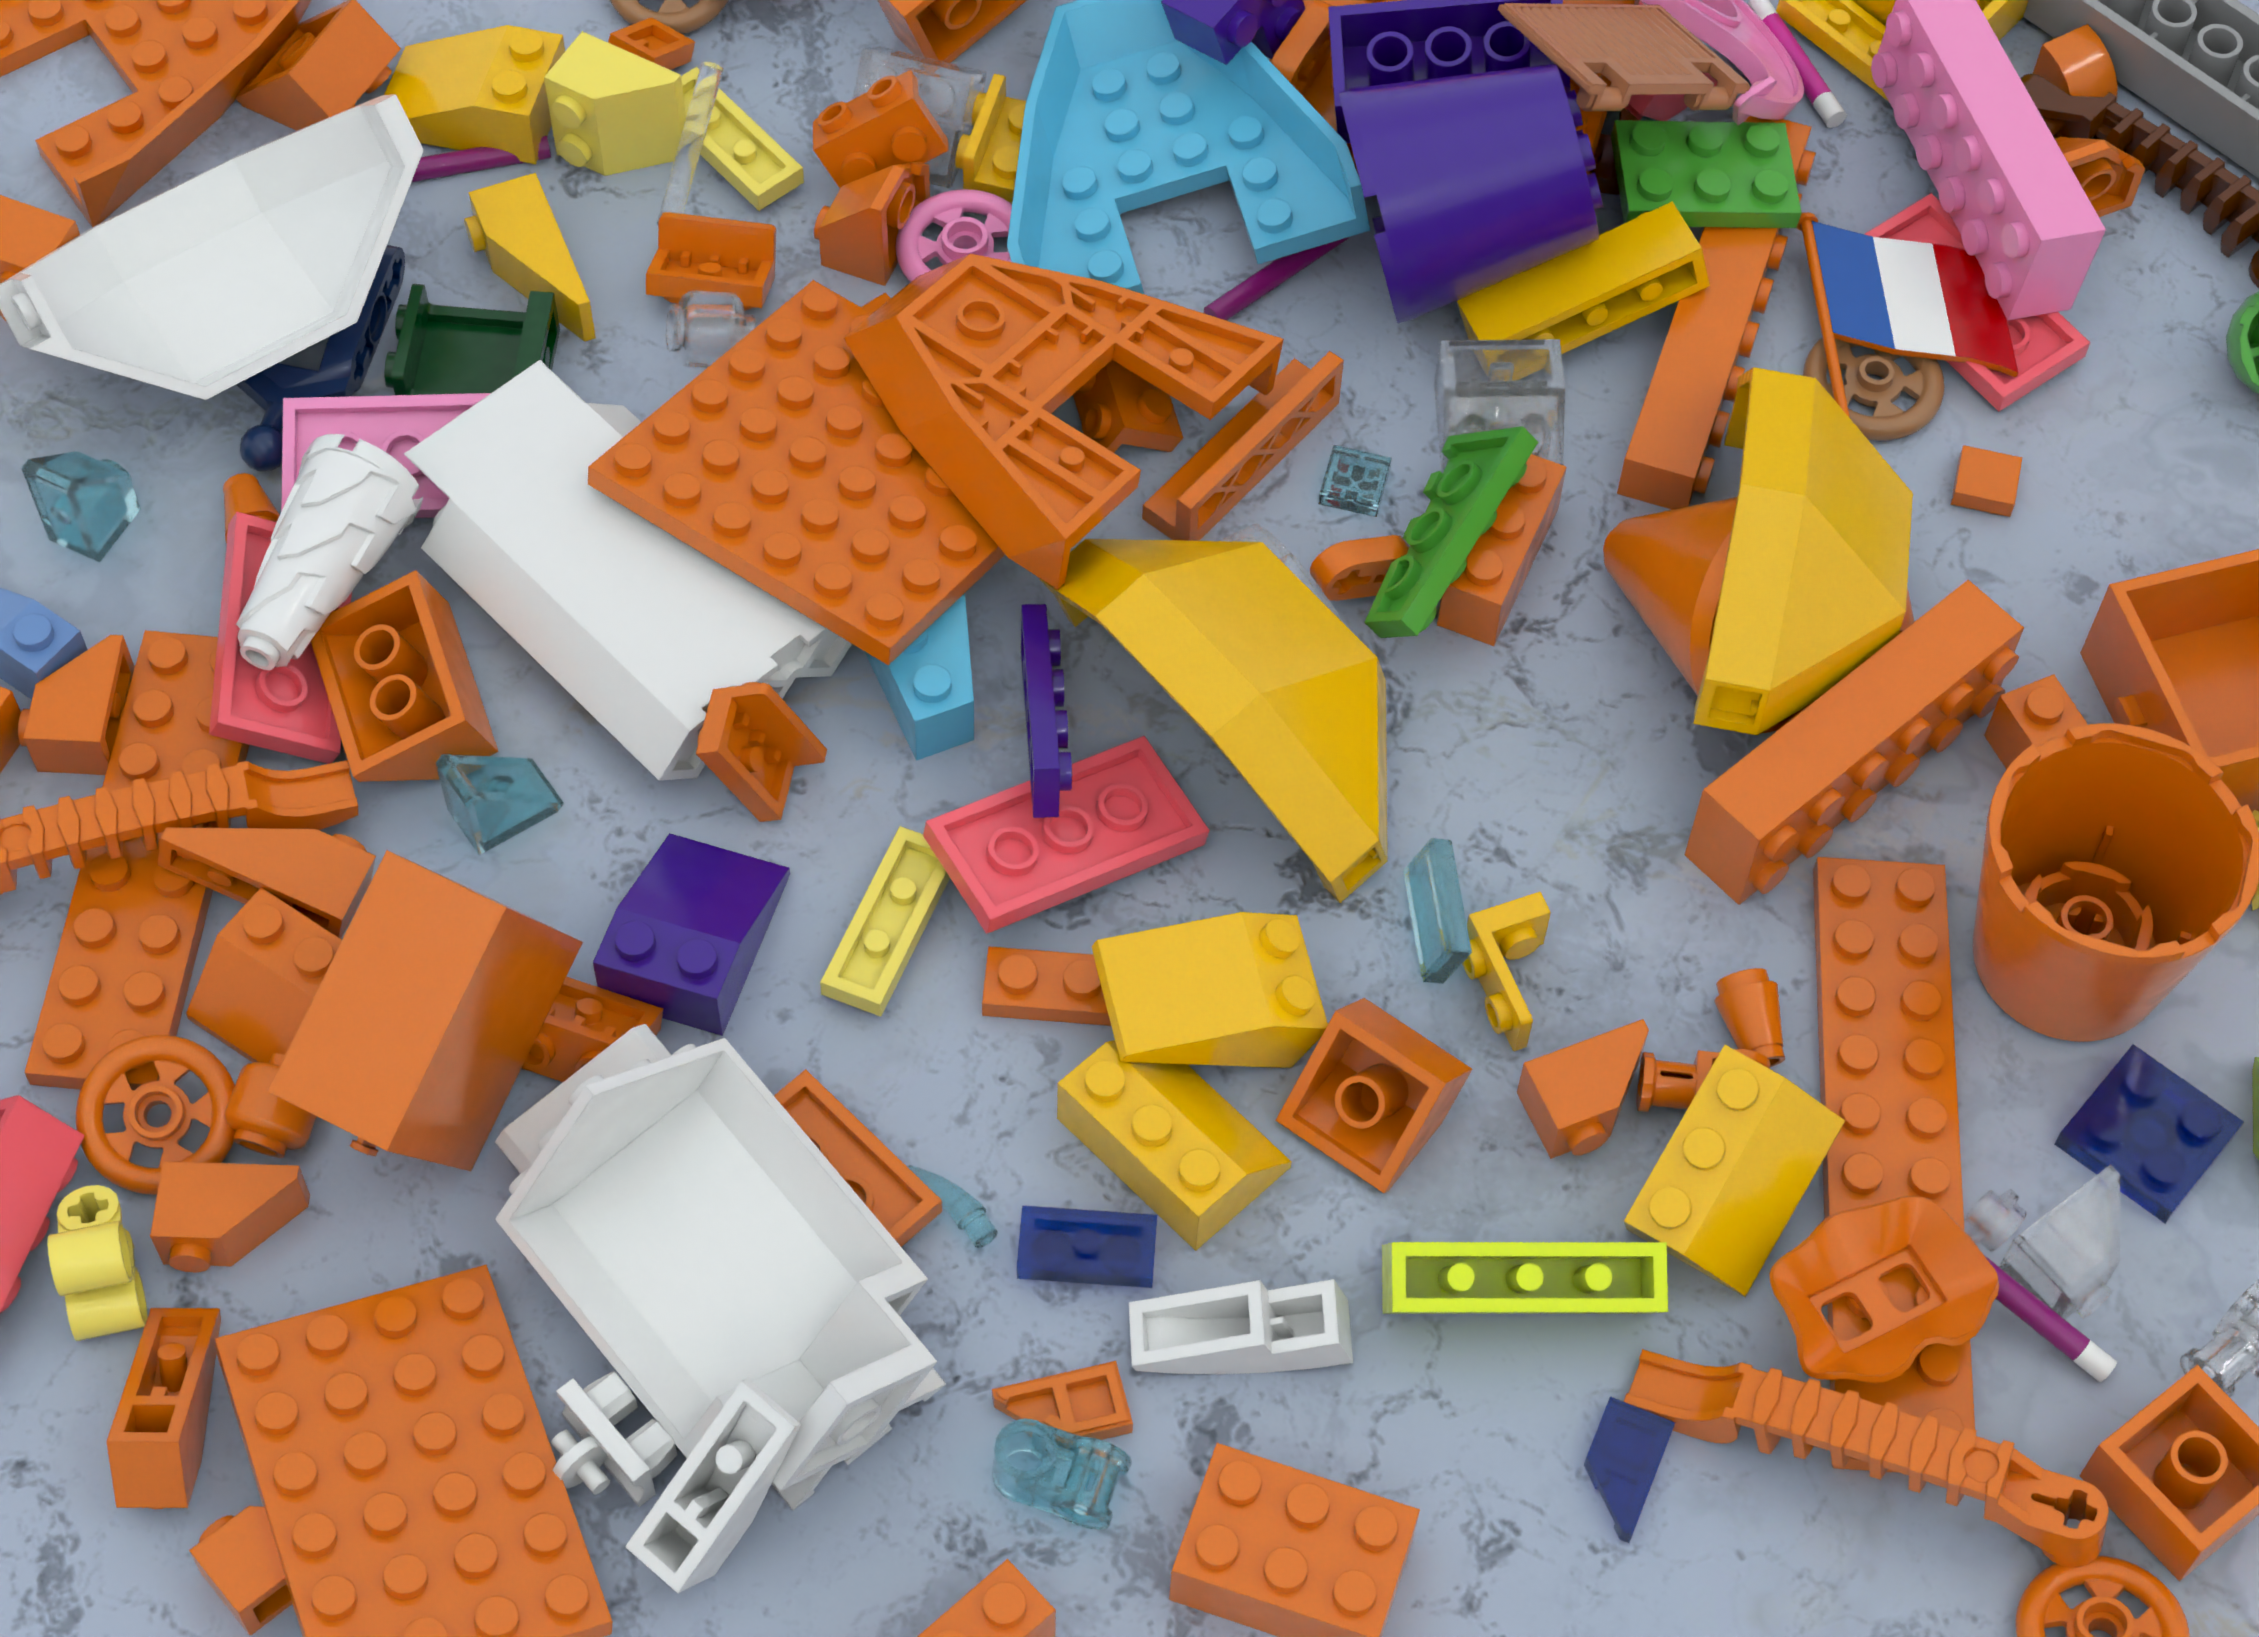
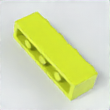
M1391 1242L1382 1245V1314H1655L1668 1312L1667 1242Z

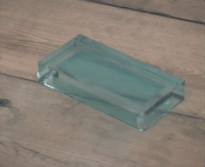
M1431 838L1403 870L1421 977L1423 982L1444 984L1468 958L1472 950L1452 840Z

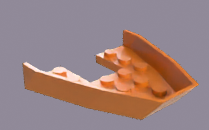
M0 0V77L90 35L133 92L112 104L35 140L40 156L89 224L94 227L104 221L227 111L236 100L235 97L298 26L311 0Z
M971 253L916 277L843 338L899 430L1009 559L1057 590L1066 581L1071 548L1138 487L1141 470L1060 420L1052 413L1111 360H1114L1211 420L1248 385L1265 396L1273 390L1284 340L1277 336L1104 281Z

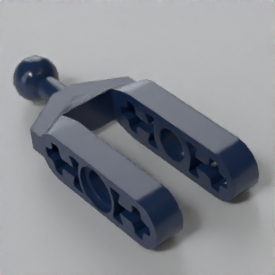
M391 245L386 246L358 321L329 337L319 371L277 363L236 384L266 411L261 424L248 429L241 438L240 454L250 468L260 472H267L282 465L283 398L350 397L353 395V392L360 389L403 282L405 254L402 248Z

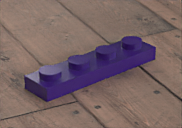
M1021 604L1020 654L1033 818L1059 817L1060 791H1071L1072 789L1071 752H1059V748H1068L1067 710H1055V707H1064L1065 694L1063 669H1052V667L1061 665L1060 629H1048L1046 604Z

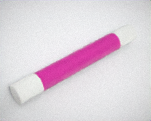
M1750 0L1748 5L1781 42L1792 58L1802 78L1804 93L1826 126L1834 128L1842 124L1847 117L1846 112L1769 0Z

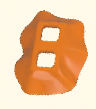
M1902 1196L1874 1205L1829 1215L1815 1228L1809 1237L1777 1260L1769 1273L1774 1295L1785 1310L1796 1336L1798 1357L1802 1370L1810 1377L1824 1380L1847 1379L1877 1383L1887 1382L1900 1377L1910 1368L1917 1354L1926 1345L1939 1343L1955 1346L1964 1344L1975 1337L1984 1325L1999 1290V1279L1996 1270L1983 1255L1973 1239L1942 1207L1920 1196ZM1899 1268L1911 1270L1928 1295L1927 1301L1907 1311L1896 1309L1879 1284V1278ZM1844 1296L1851 1297L1856 1301L1871 1325L1870 1330L1850 1340H1842L1837 1337L1821 1311L1823 1306Z

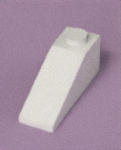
M748 1378L741 1380L625 1547L677 1593L714 1576L753 1522L801 1424Z

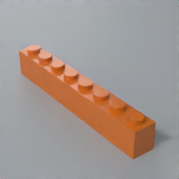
M1749 115L1744 122L1786 124L1796 183L1806 186L1816 152L1806 150L1811 126L1785 119H1760ZM1798 193L1799 201L1801 202L1802 194ZM1704 227L1699 244L1702 247L1710 286L1678 302L1624 459L1617 494L1671 510L1688 507L1694 491L1705 494L1715 463V459L1706 457L1709 445L1721 447L1730 413L1721 411L1724 400L1731 402L1735 400L1738 377L1744 374L1745 368L1736 366L1739 355L1750 358L1760 325L1750 320L1753 311L1765 313L1774 280L1765 278L1767 268L1779 270L1787 245L1788 237L1779 234L1781 228Z

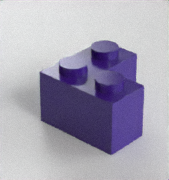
M1303 0L1161 1L1174 38L1225 65L1233 59L1242 47L1247 46L1251 41L1266 57L1272 59L1306 9Z

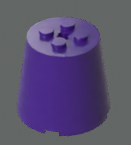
M1556 64L1357 87L1339 92L1364 198L1377 195L1381 216L1372 218L1375 229L1374 237L1397 323L1413 320L1599 240L1595 210L1603 208V203L1595 173L1588 175L1586 171L1596 169L1588 134H1583L1582 129L1577 131L1575 127L1583 125L1580 107L1576 102L1575 90L1565 92Z

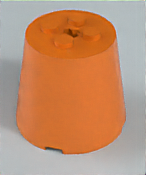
M2097 723L2068 728L2065 736L2047 741L2038 747L2032 744L2010 764L2001 777L1989 806L1973 933V957L1977 973L1988 994L2005 1013L2025 1027L2056 1039L2089 1042L2115 1037L2142 1022L2239 922L2246 912L2259 882V831L2248 804L2240 805L2234 794L2221 780L2224 772L2214 762L2184 742L2166 734L2133 725Z

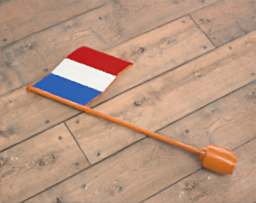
M1810 212L1801 214L1796 229L1803 233L1833 397L1849 418L1835 339L1894 355L1962 363L1966 361L1973 362L2013 377L2018 376L2007 318L1998 300L1989 295L1985 285V274L1975 255H1969L1966 250L1948 245L1872 237L1818 223L1817 217ZM1908 589L1906 612L1899 634L1915 622Z

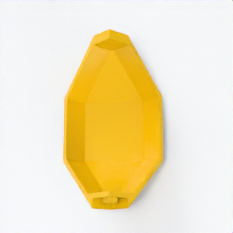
M1753 367L1738 377L1736 396L1724 440V446L1743 449L1741 475L1710 651L1695 705L1693 724L1759 735L1813 703L1899 634L1906 612L1913 493L1816 378Z
M1085 539L1070 552L1066 581L1058 590L1042 579H1039L1055 595L1067 619L1075 627L1088 616L1101 624L1212 739L1310 859L1323 886L1339 903L1345 900L1388 862L1386 679L1379 660L1263 542Z

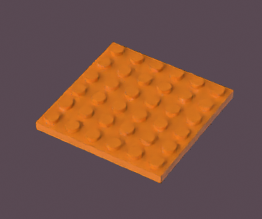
M812 280L588 466V485L886 665H889L1005 554L899 430L843 339L872 313Z

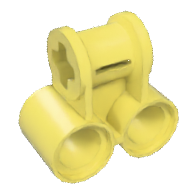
M101 1185L84 1186L72 1191L58 1205V1233L48 1236L47 1245L53 1281L58 1294L65 1296L68 1320L74 1339L82 1341L144 1328L148 1318L145 1293L139 1271L135 1266L133 1241L130 1233L122 1225L121 1206L116 1193L110 1188Z

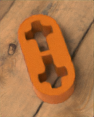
M1314 0L1309 4L1270 61L1302 96L1331 56L1328 7L1332 5L1321 0Z
M1399 535L1339 542L1326 548L1315 558L1310 567V575L1324 597L1330 601L1376 596L1390 564L1399 557L1406 555L1410 546Z

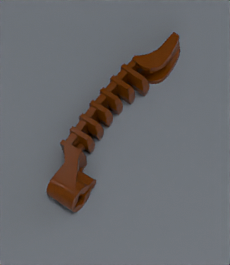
M2026 74L2020 78L2054 139L2058 137L2101 139L2138 159L2145 167L2144 174L2148 170L2156 174L2155 193L2163 198L2175 187H2178L2182 190L2180 207L2187 215L2201 204L2208 207L2204 212L2203 230L2210 235L2229 221L2231 224L2221 236L2220 247L2221 253L2227 258L2253 239L2259 243V191L2251 186L2252 180L2246 175L2239 178L2225 169V162L2219 157L2215 160L2210 159L2198 151V145L2192 140L2185 143L2170 134V128L2164 123L2158 127L2143 118L2144 112L2138 108L2130 111L2116 103L2117 97L2110 92L2105 97L2070 96L2039 75ZM2259 250L2253 255L2249 265V276L2258 288Z

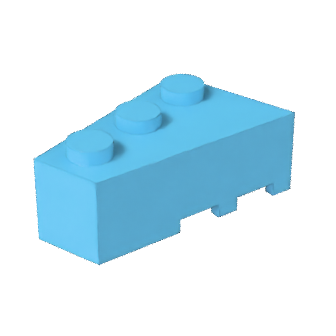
M964 593L889 665L865 652L916 761L974 740V696L966 598Z

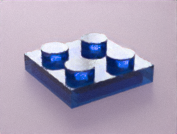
M2133 1044L2060 1132L2054 1145L2166 1224L2237 1135L2244 1121Z

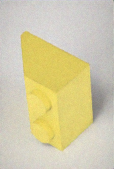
M582 31L545 75L544 81L556 154L576 167L584 166L607 176L682 160L690 152L681 74Z

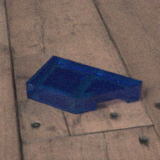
M1610 1396L1586 1456L1584 1467L1595 1490H1599L1615 1523L1614 1529L1619 1539L1630 1543L1675 1422Z

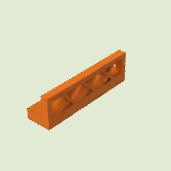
M1329 351L1310 369L1294 358L1276 375L1273 390L1267 396L1259 392L1143 504L1142 519L1172 540L1200 541L1339 404L1344 360Z

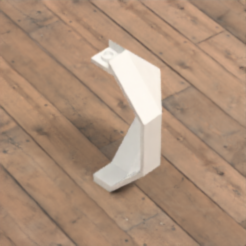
M381 95L235 156L86 230L0 284V310L19 345L22 347L207 400L358 321L424 149L397 95Z

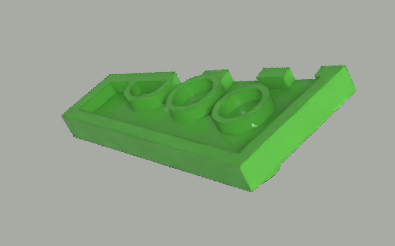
M1523 426L1448 436L1441 451L1449 459L1443 473L1437 471L1430 475L1423 491L1430 499L1426 512L1410 520L1402 537L1410 545L1406 555L1399 557L1390 564L1364 622L1380 638L1418 636L1434 620L1438 602L1448 586L1464 572L1468 554L1478 538L1495 522L1497 518L1496 510L1508 490L1518 483L1526 472V462L1537 446L1538 441Z

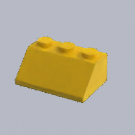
M1115 1040L1105 1042L1057 1083V1119L1195 1251L1291 1168L1292 1161L1187 1064L1120 1062Z
M1724 1044L1625 1217V1227L1628 1231L1647 1242H1667L1668 1254L1746 1297L1839 1134L1845 1120L1785 1077Z

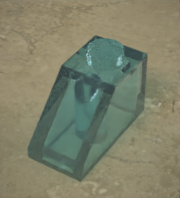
M79 451L28 459L21 468L48 539L97 562L102 561L141 510L130 474L121 465L110 459L99 461Z

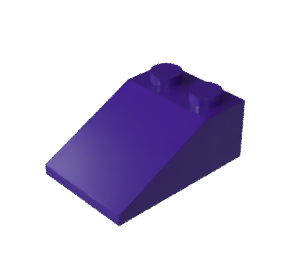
M669 833L616 908L593 960L597 987L663 1008V1019L723 1036L789 879L790 868Z

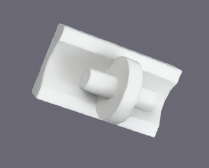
M612 1371L592 1382L584 1389L572 1378L556 1390L557 1396L566 1405L562 1412L563 1418L582 1439L580 1442H577L568 1430H563L551 1442L562 1456L552 1471L560 1480L563 1479L565 1488L569 1489L584 1482L594 1495L601 1493L610 1484V1480L600 1469V1466L603 1464L638 1507L655 1496L653 1478L660 1474L677 1456L676 1445L671 1436L654 1419H651L626 1439L614 1427V1425L638 1408L635 1396L618 1374Z

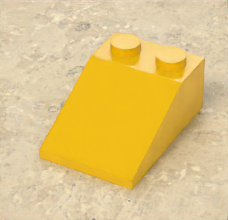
M505 25L407 45L384 95H397L422 144L455 150L476 147L496 148L514 154L519 158L520 162L536 164L541 138L545 135L548 136L552 126L544 77L565 52L563 35Z
M1238 912L1098 939L1091 946L1120 1062L1292 1068L1321 1038L1328 1025L1297 915Z

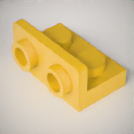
M994 73L987 93L979 92L977 94L971 119L972 126L974 127L971 135L962 134L959 140L955 166L956 168L963 169V189L992 193L1012 204L1026 101L1006 97V76Z

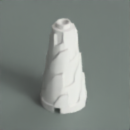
M326 434L317 437L303 455L299 475L271 536V543L257 574L254 589L236 623L240 628L237 636L240 643L239 646L241 647L240 654L253 666L263 670H272L274 667L287 666L291 658L298 659L329 614L346 601L362 576L379 562L396 537L416 517L423 497L420 499L412 498L418 490L419 484L400 462L382 449L359 439L353 451L338 447L345 435Z

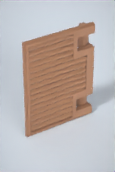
M1499 4L1498 11L1501 12L1500 14L1580 86L1576 102L1586 112L1621 111L1628 105L1632 95L1685 94L1684 103L1691 110H1727L1734 104L1738 94H1745L1750 88L1749 83L1660 5ZM1595 73H1602L1612 82L1610 87H1606L1607 84ZM1703 73H1709L1718 81L1717 85L1714 86V83Z

